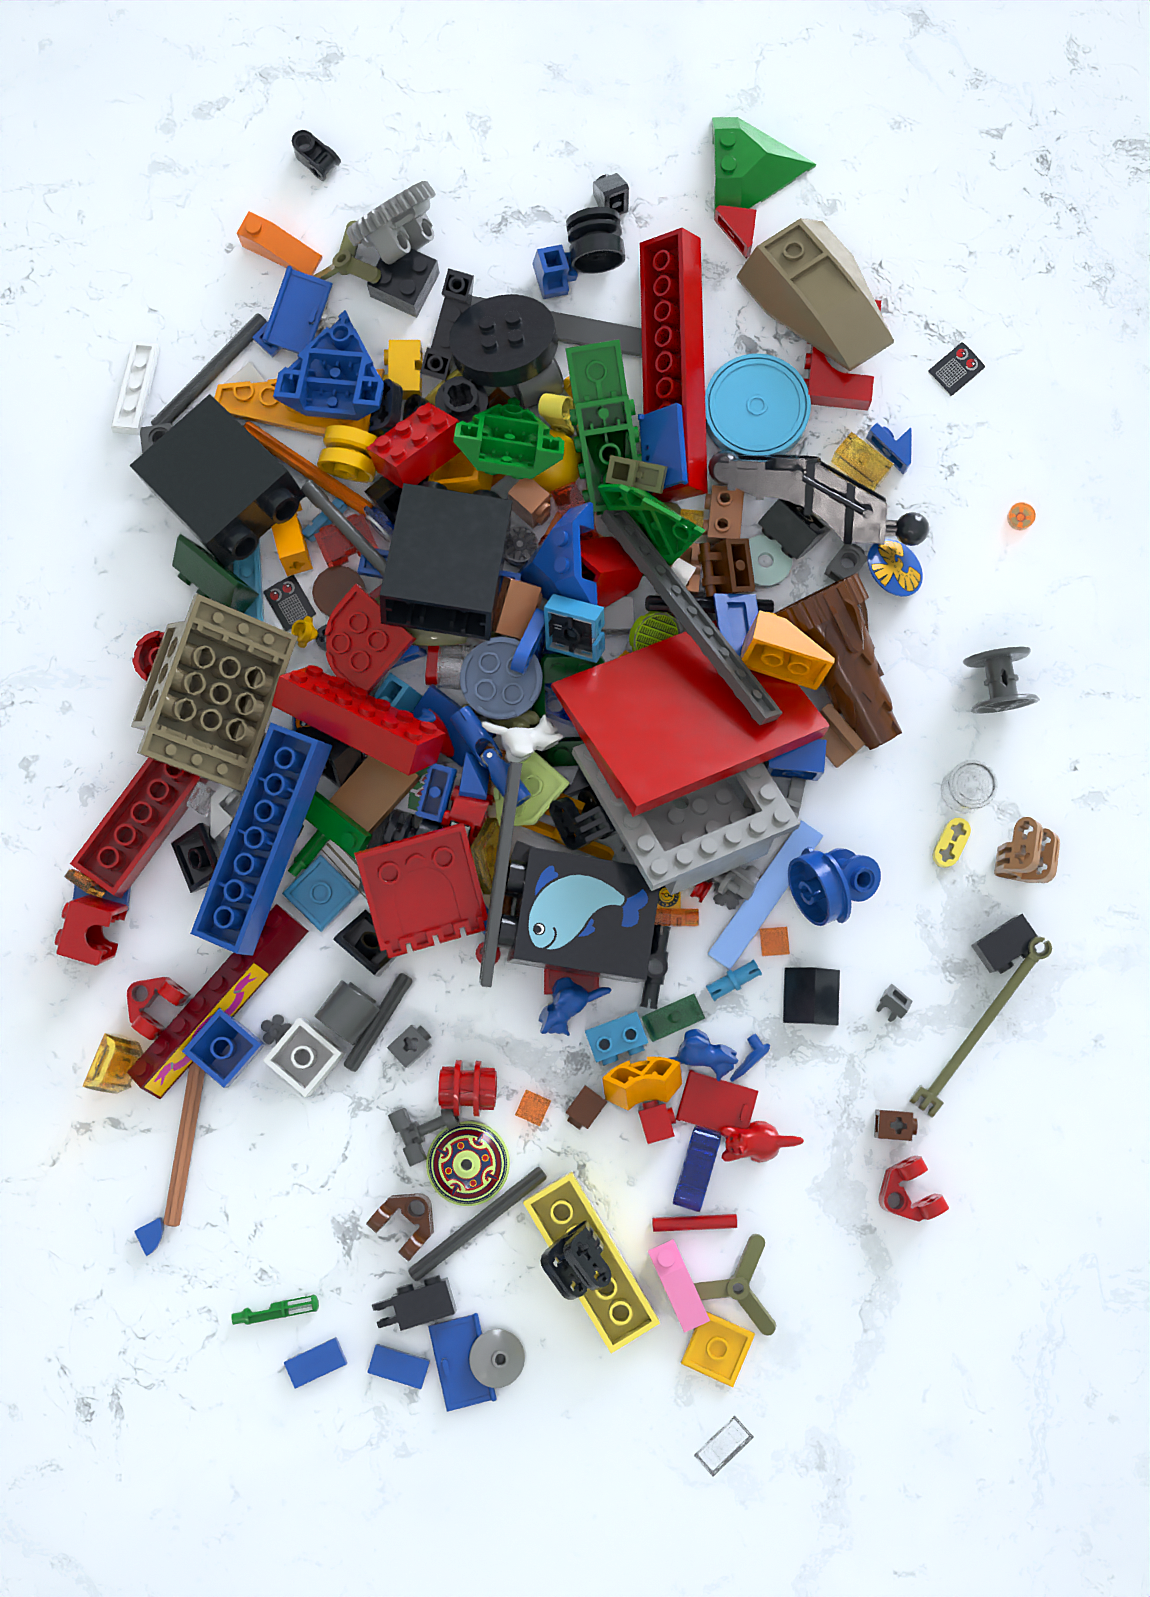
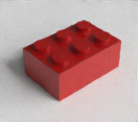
M429 402L420 406L413 414L405 420L398 422L394 428L383 436L378 437L371 445L366 447L377 473L400 488H403V483L417 485L461 452L454 443L455 428L459 420Z

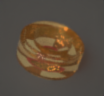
M1025 502L1014 504L1007 514L1009 525L1019 531L1028 529L1036 518L1034 508Z

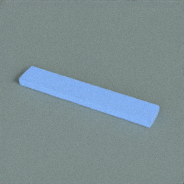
M802 820L800 821L799 828L792 832L759 879L752 897L749 900L745 899L707 954L729 970L788 888V867L790 862L794 858L801 856L805 848L812 847L814 850L824 836Z

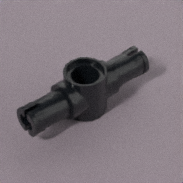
M656 924L654 925L649 961L653 959L659 960L663 965V970L660 974H652L648 970L647 980L643 981L644 987L640 1007L647 1008L648 1000L651 999L650 1009L658 1008L660 986L664 985L665 974L668 970L669 952L666 950L671 927L664 926L662 935H660L661 925Z

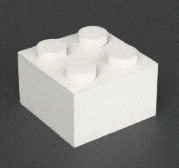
M299 1017L265 1057L263 1062L304 1097H310L346 1053L305 1018Z

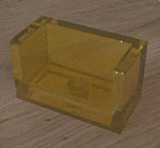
M852 431L837 448L831 460L834 465L851 478L873 491L884 481L894 465Z

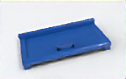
M287 266L262 341L299 354L315 338L333 283L296 271L291 266Z
M675 403L647 414H638L642 461L668 467L663 489L681 483L686 485L688 478L682 405Z
M432 684L418 702L412 714L416 717L421 713L422 708L426 709L429 707L439 715L448 729L454 747V755L450 759L460 767H463L465 754H474L450 721V717L462 707ZM489 732L492 738L496 737V734ZM488 742L480 744L477 748L479 756L488 746Z
M478 1313L429 1325L428 1328L446 1411L449 1412L487 1401H496L495 1389L480 1383L472 1374L469 1365L471 1347L474 1341L482 1334Z

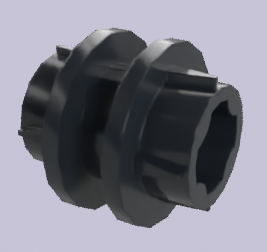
M455 376L445 381L439 387L435 397V406L458 419L459 422L469 423L474 415L490 408L488 394L484 386L475 384L471 379L467 380L463 376Z

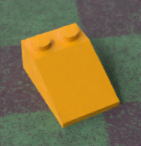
M760 610L744 638L740 658L749 670L813 690L818 689L835 658L790 621L774 613Z

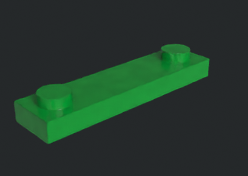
M317 790L315 791L305 819L355 859L354 853L365 850L373 835Z

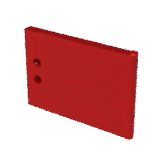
M690 1069L676 1120L685 1121L718 1132L724 1126L749 1128L759 1091L724 1080L717 1081L714 1077L700 1074Z

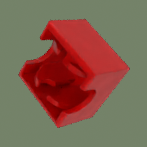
M91 894L67 902L62 910V918L65 919L63 928L59 929L55 937V945L58 946L56 954L95 966L114 958L118 943L106 939L103 934V926L109 927L110 923H115V920L119 921V919L125 921L128 906Z

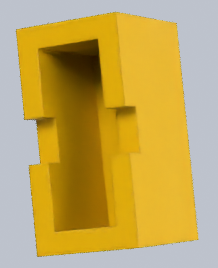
M389 340L388 349H384V365H388V374H384L383 380L390 379L401 385L403 389L402 400H407L413 394H418L422 397L420 370L423 364V349L421 340Z

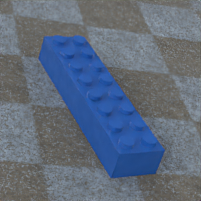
M270 723L190 934L236 954L253 956L332 745Z

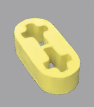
M954 818L945 825L932 854L935 864L939 867L947 868L958 861L971 833V827L965 819ZM960 824L964 835L960 834L953 841L951 839L954 831L951 829V826L955 827ZM948 845H951L952 848L949 855L952 856V859L944 862L941 860L942 855L939 851H944Z

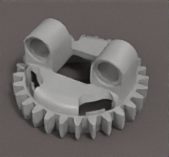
M428 181L418 182L358 219L346 231L352 245L357 246L362 243L366 247L374 246L381 259L387 264H392L409 253L411 248L417 251L434 239L433 225L426 215V212L430 209V199L436 195L432 186H430Z

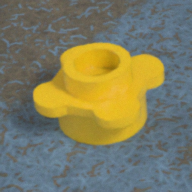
M306 616L304 620H297L292 625L291 634L298 636L297 644L300 648H305L307 643L316 639L318 635L317 629L313 626L312 617Z

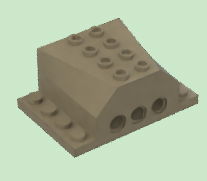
M194 594L185 621L169 623L166 627L133 718L131 727L145 731L137 753L239 792H244L273 709L272 702L278 678L286 672L298 636L202 595Z

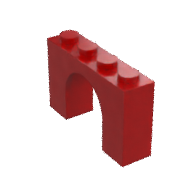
M875 300V302H876V304H877V306H878V308H879V310H880V312H881V302H882V300ZM811 345V351L806 353L804 369H808V378H803L808 388L811 405L868 411L872 402L874 376L838 371L830 365L824 353Z

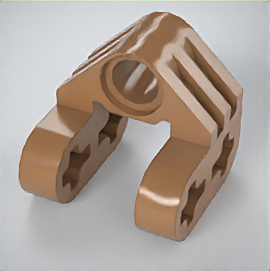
M1031 817L1019 819L1014 827L1012 842H1006L997 848L994 875L1026 883H1048L1052 881L1056 876L1058 866L1059 836L1050 829L1043 828L1038 821ZM1030 826L1033 827V831L1028 832L1027 835L1024 834V830L1029 829ZM1047 837L1051 839L1050 843H1046L1045 846L1042 845V841H1045ZM1043 864L1047 865V869L1042 870L1041 873L1038 871V867H1043Z

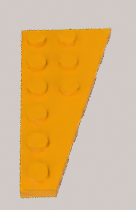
M376 369L383 381L385 370ZM268 379L267 382L251 383L247 381L217 385L214 398L235 418L324 437L326 428L331 425H344L369 432L371 414L358 421L305 416L275 400L273 395L277 379Z

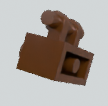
M749 538L724 539L710 546L709 542L699 544L700 554L698 555L699 564H702L703 571L701 584L702 588H705L706 597H713L714 593L751 594L756 591Z

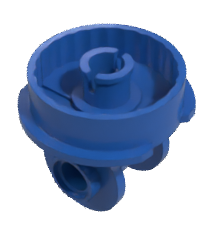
M807 847L802 851L801 856L794 858L790 862L788 881L792 896L802 914L814 925L823 926L835 920L838 923L846 922L851 914V900L862 902L871 898L880 885L881 871L878 863L873 858L866 855H856L848 849L836 848L824 854L821 851L813 850L812 847Z

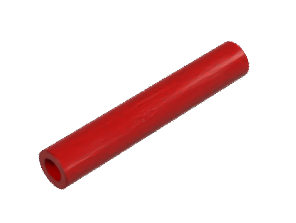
M737 1215L652 1218L653 1232L737 1228Z

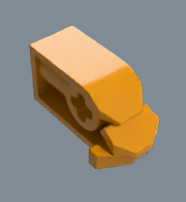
M299 502V508H298L297 512L302 510V506H301V503H300V502ZM297 512L287 522L282 524L276 523L271 527L279 559L287 576L313 569L306 540L302 533L303 529L299 518H297Z

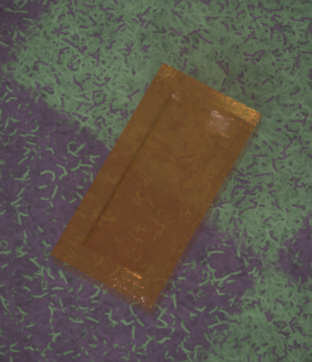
M69 869L64 876L88 894L102 898L107 891L75 869Z

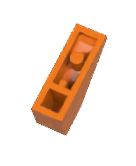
M248 211L236 233L242 247L285 268L291 266L292 269L313 276L323 258L322 255L273 222Z

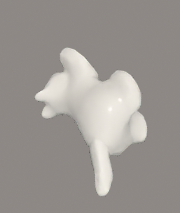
M546 715L542 716L535 728L515 727L508 729L488 722H482V727L488 732L501 736L502 745L506 751V759L512 762L521 763L527 760L534 753V750H547L557 745L558 741L564 738L562 734L557 733L558 728L547 719Z

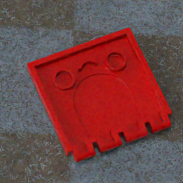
M464 823L354 853L379 948L381 951L386 950L388 959L407 954V943L411 944L413 952L435 946L433 940L435 935H437L440 944L461 938L459 928L464 927L466 936L485 931L483 921L487 920L488 915Z

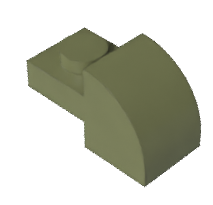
M610 455L605 482L623 484L662 494L668 467Z

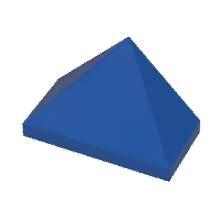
M469 753L465 754L463 760L459 795L486 800L490 774L489 767H483L476 757Z

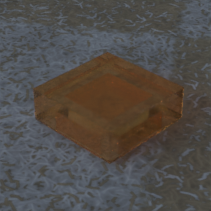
M787 927L759 929L761 957L790 954Z
M526 1089L515 1116L541 1126L552 1100Z

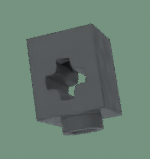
M410 1025L387 1049L405 1068H409L432 1046L428 1041L432 1037L421 1025L418 1028ZM408 1038L418 1040L415 1044L418 1048L416 1051L412 1049L407 1051L408 1043L406 1040Z

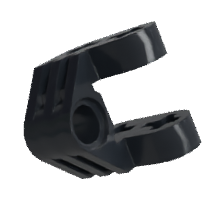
M390 379L383 380L384 390L380 409L371 413L369 433L376 437L383 436L390 431L401 419L403 389L401 385ZM418 394L411 395L404 405L403 420L429 401Z
M592 788L583 790L578 795V800L585 803L583 814L581 815L574 802L568 797L552 801L550 804V816L564 844L570 850H577L587 846L596 839L602 840L618 833Z
M587 1220L581 1222L556 1240L541 1255L540 1261L544 1272L565 1299H577L585 1295L587 1288L598 1290L607 1286L611 1281V1270L600 1255L604 1244ZM555 1257L559 1260L557 1267L553 1263ZM595 1271L599 1273L597 1280L594 1278L596 1274ZM572 1281H574L576 1284L574 1286V1290H572L570 1287L572 1285Z

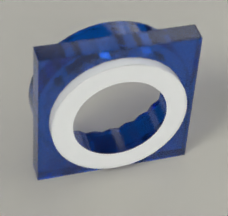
M375 506L363 508L368 523L382 538L390 543L394 524Z

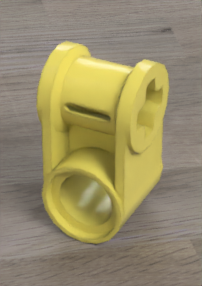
M544 393L538 404L540 416L546 420L553 430L564 432L568 436L574 434L575 430L571 425L569 409H574L572 398Z

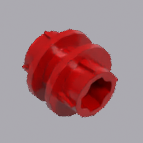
M456 1060L455 1066H442L438 1087V1103L441 1109H453L454 1116H460L462 1106L473 1107V1116L479 1117L481 1110H494L497 1098V1071H495V1068L482 1067V1061H475L474 1070H463L462 1060Z

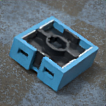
M553 594L544 606L546 649L597 663L605 650V632L601 631L605 625L604 607Z

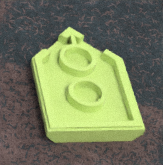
M534 751L527 760L521 762L520 779L532 796L522 805L516 807L514 826L535 825L549 809L552 801H555L570 784L563 775ZM495 786L496 827H500L504 798Z

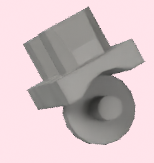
M753 865L748 866L746 869L739 866L713 877V879L720 883L718 888L720 894H725L729 889L733 893L749 900L757 886L761 871Z

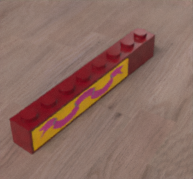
M276 903L269 911L253 956L233 952L127 1071L128 1075L141 1089L161 1099L193 1063L182 1050L215 1012L221 1008L227 1014L234 1017L309 931L294 916Z

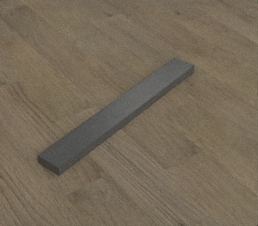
M472 296L471 306L487 298ZM550 311L554 318L559 342L581 346L619 339L622 354L642 357L641 328Z
M510 761L508 765L479 983L482 987H492L522 763Z

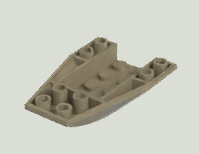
M800 218L757 245L736 276L740 284L767 315L848 371H852L894 343V339L854 256L823 221Z

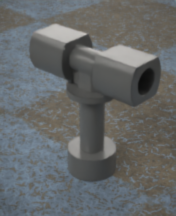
M406 1108L388 1115L395 1133H400L405 1144V1148L402 1150L410 1167L427 1159L421 1143L425 1142V1135L444 1126H447L449 1130L460 1126L459 1118L454 1116L453 1109H441V1116L422 1125H419L417 1121L411 1122Z

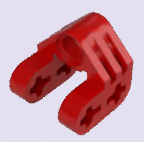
M169 977L136 981L127 989L129 1021L132 1023L131 1027L149 1040H156L165 1030V1027L146 1013L144 1009L149 1008L159 994L175 1006H183L191 996L187 990ZM140 986H144L148 991L147 998L142 1002L136 997V991Z
M911 1156L885 1170L878 1199L883 1210L918 1222L923 1219H933L949 1210V1206L942 1194L934 1193L912 1204L904 1187L899 1186L898 1183L912 1180L929 1170L922 1156ZM895 1192L898 1194L900 1201L898 1206L891 1208L888 1204V1197L891 1193Z

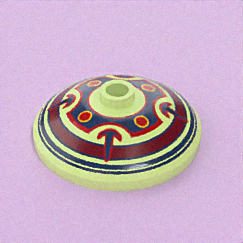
M463 1121L460 1122V1126L451 1130L446 1127L435 1137L427 1153V1175L435 1191L448 1202L460 1206L479 1205L492 1199L504 1186L510 1169L509 1152L501 1136L491 1127L479 1122ZM464 1159L472 1162L471 1169H463L462 1161Z

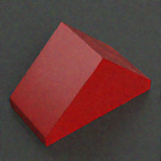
M718 206L715 210L714 221L747 259L751 254L757 210Z

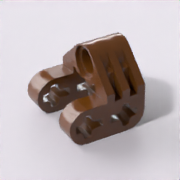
M421 1193L391 1195L366 1222V1225L377 1233L400 1208L403 1216L414 1225L418 1224L420 1227L398 1251L408 1262L434 1233L432 1203L428 1196ZM417 1200L423 1203L425 1208L423 1214L418 1215L412 1211V1201Z

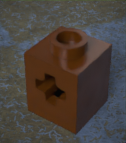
M585 1085L565 1113L569 1115L567 1121L579 1130L583 1126L588 1129L608 1101Z
M876 1109L874 1137L912 1141V1135L917 1134V1118H913V1112ZM896 1118L903 1125L902 1128L897 1129V1133L894 1128L890 1127L891 1122H896Z

